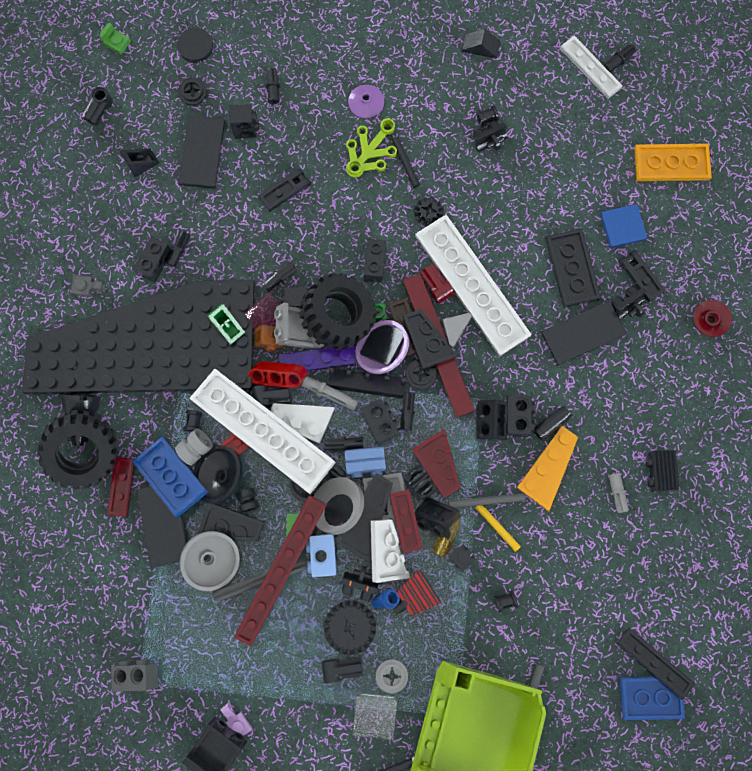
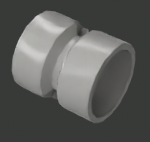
M196 428L188 435L187 439L182 440L175 447V450L186 464L193 465L201 458V455H204L213 447V444L202 430Z

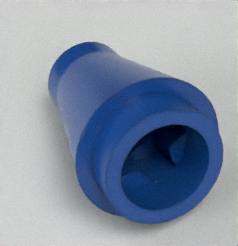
M386 589L372 599V606L376 609H393L399 603V595L392 589Z

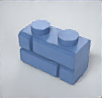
M384 447L345 451L347 476L351 475V479L362 478L363 474L371 473V477H374L376 473L382 476V472H386Z

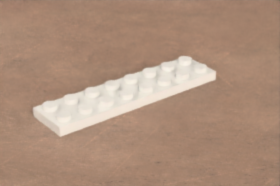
M447 215L415 234V237L445 280L451 284L455 294L468 313L472 314L473 320L499 357L531 337L532 334Z
M216 369L211 372L190 397L195 404L309 494L312 493L335 464V461Z

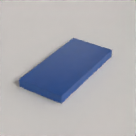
M163 437L132 461L176 518L181 516L208 493Z

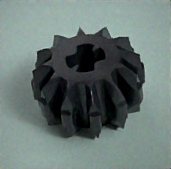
M416 465L405 474L406 481L421 499L430 497L436 490V485L421 466Z

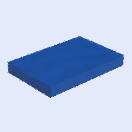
M620 677L623 720L685 719L684 699L678 698L655 677Z

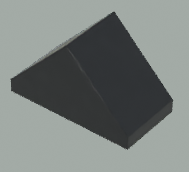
M484 28L466 34L462 52L497 59L501 41Z
M151 148L120 151L135 177L159 164Z

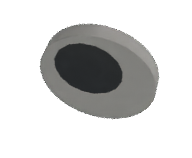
M337 477L330 479L320 486L314 495L315 498L327 504L316 524L325 533L332 535L342 534L350 530L362 515L364 509L363 492L355 482L348 478Z

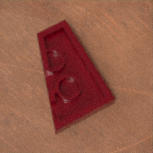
M445 428L412 449L444 499L461 488Z

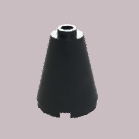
M61 394L63 413L66 412L69 415L72 410H78L79 414H83L85 410L90 411L89 415L94 416V414H97L101 396ZM80 435L67 437L68 441L72 442V445L84 446V442L89 440V438Z

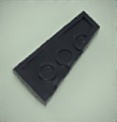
M378 473L374 475L363 493L364 509L360 519L350 530L338 534L335 539L336 543L369 562L372 552L371 521L382 520L393 485L391 481Z

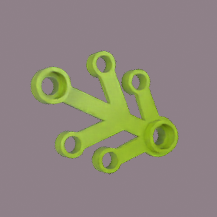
M386 118L381 121V130L369 145L367 141V127L359 126L357 128V135L360 137L362 154L358 159L356 155L357 142L353 139H349L346 142V148L350 156V162L346 165V172L350 177H360L364 171L377 170L378 172H383L386 169V162L379 159L374 163H365L369 158L396 157L397 149L394 146L376 149L386 135L394 132L395 123L392 119ZM386 126L391 127L390 130H385L384 128ZM360 130L366 131L364 134L359 133ZM353 143L355 146L350 148L348 145ZM389 150H394L395 153H394V154H389L388 151H389ZM381 163L384 167L379 168L377 165ZM357 167L358 171H352V168Z

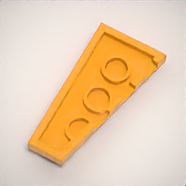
M561 426L517 486L518 490L547 511L551 508L578 437Z

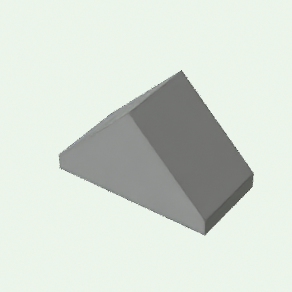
M467 313L443 319L442 326L445 337L452 349L470 322L472 314Z

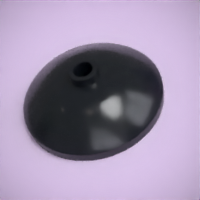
M224 445L214 446L197 461L193 474L208 491L201 500L210 504H218L230 498L238 488L242 477V462L234 449Z

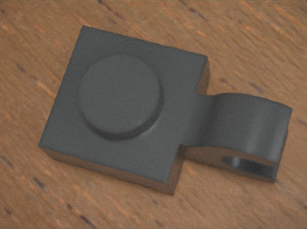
M73 275L71 294L91 297L92 291L105 293L106 285H102L103 282L94 281L92 277Z

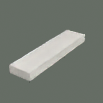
M575 36L561 45L560 49L607 99L622 88L620 82Z

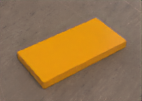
M709 144L635 145L636 181L710 180L712 178Z

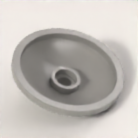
M207 531L194 536L185 545L180 556V571L190 586L202 591H212L225 586L232 580L238 570L240 556L236 544L230 537L221 532ZM208 554L209 558L204 560V556Z

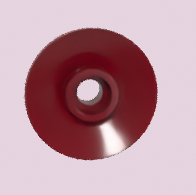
M707 300L697 306L693 314V321L697 330L703 335L719 337L729 330L732 324V315L728 307L722 302ZM708 317L713 319V323L708 322Z

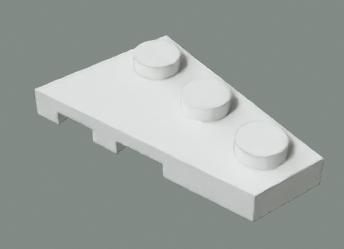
M274 403L270 412L304 438L320 444L335 407Z

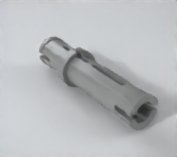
M307 376L302 384V387L317 393V396L326 397L352 411L358 405L359 400L331 388L325 382L321 383Z

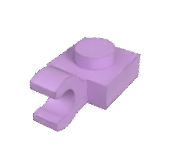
M227 703L220 709L228 719L226 723L232 730L244 736L253 729L243 712L241 711L236 714L230 703Z

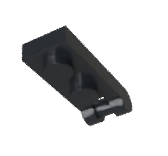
M299 168L258 196L267 210L271 212L300 191L307 189L311 182L308 178L304 177V172ZM298 180L299 183L295 184L293 181Z
M636 250L631 251L627 257H622L618 260L619 265L627 272L637 288L641 289L643 287L646 290L644 295L648 303L666 291ZM635 262L636 265L632 267L630 263Z

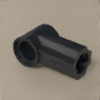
M104 87L93 89L91 93L92 99L81 116L92 125L97 126L105 110L110 108L113 103V99Z
M254 386L251 388L252 398L264 407L274 403H290L289 388Z
M361 658L341 661L335 659L321 662L324 683L342 681L345 678L363 676Z

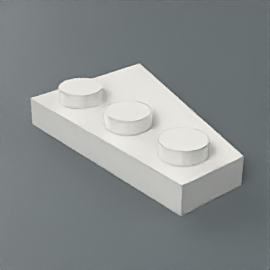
M391 519L371 521L372 582L378 583L411 578L409 571H406L404 555L400 552L399 540Z

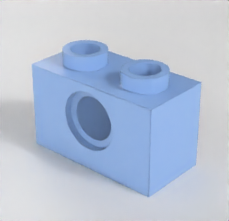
M334 535L310 536V541L306 543L307 553L311 555V561L307 562L308 573H312V577L337 575ZM320 550L325 551L327 554V558L323 562H319L316 559V554Z

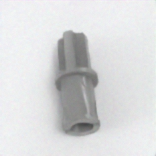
M621 473L608 475L612 489L611 495L614 497L617 512H627L629 510L625 496L627 491L624 490Z

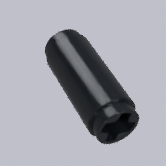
M564 406L558 408L535 427V435L540 440L546 439L569 420L571 413Z

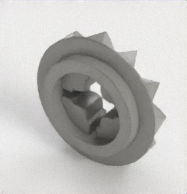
M394 659L386 660L379 665L376 671V681L383 691L397 693L406 686L408 672L400 661ZM391 667H393L395 674L401 676L394 678L393 685H391L389 678L383 676L390 674Z

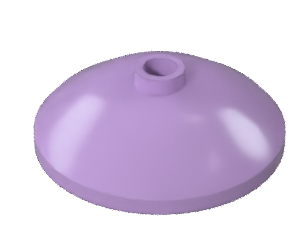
M380 321L371 328L372 331L379 326L389 325L400 329L403 334L404 340L400 352L389 366L360 355V351L370 332L357 343L356 359L359 365L367 372L373 374L389 372L397 367L406 356L409 347V337L406 330L395 321Z

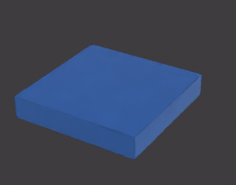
M637 204L601 212L600 215L610 248L647 240Z

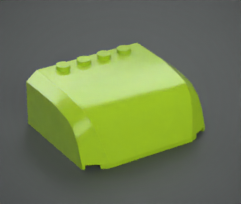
M442 661L437 669L411 771H533L546 717V710L541 697L542 690L504 677Z

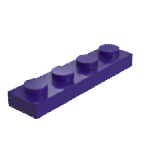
M354 345L348 349L342 348L341 350L326 348L278 355L279 363L302 365L307 371L328 369L330 365L334 366V368L356 365Z

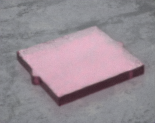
M269 292L244 314L252 323L253 328H258L261 325L276 326L274 313L276 307L281 305V303L277 302Z

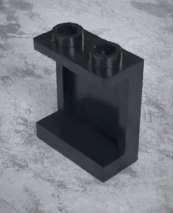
M214 717L182 763L192 771H228L248 741L244 739L241 733L228 727L224 720Z

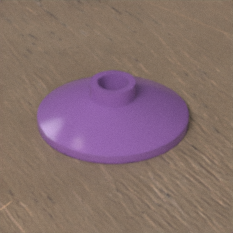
M372 85L358 86L350 93L348 99L349 108L353 114L360 118L375 117L383 109V94Z

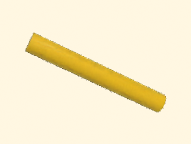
M483 505L475 507L515 552L521 547Z

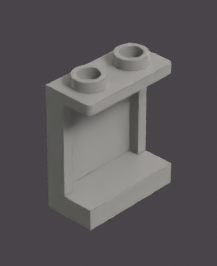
M282 303L276 307L274 313L276 319V328L274 330L276 344L318 349L324 346L322 343L320 345L315 343L316 339L310 338L307 335L308 330L303 329L301 324L303 319H300L299 312L302 309L290 307L288 303Z

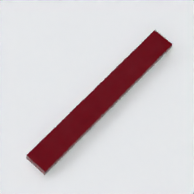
M421 274L404 279L403 284L414 311L421 309L440 335L446 339ZM455 359L437 364L436 368L456 419L475 412Z
M311 495L308 496L234 635V638L250 647L254 643L327 505L325 502Z

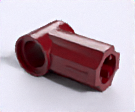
M434 264L421 271V276L429 286L431 295L438 304L455 294L451 284L444 280Z

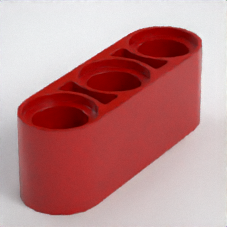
M260 361L250 370L248 377L250 378L251 375V382L256 385L298 388L307 377V370L298 364Z

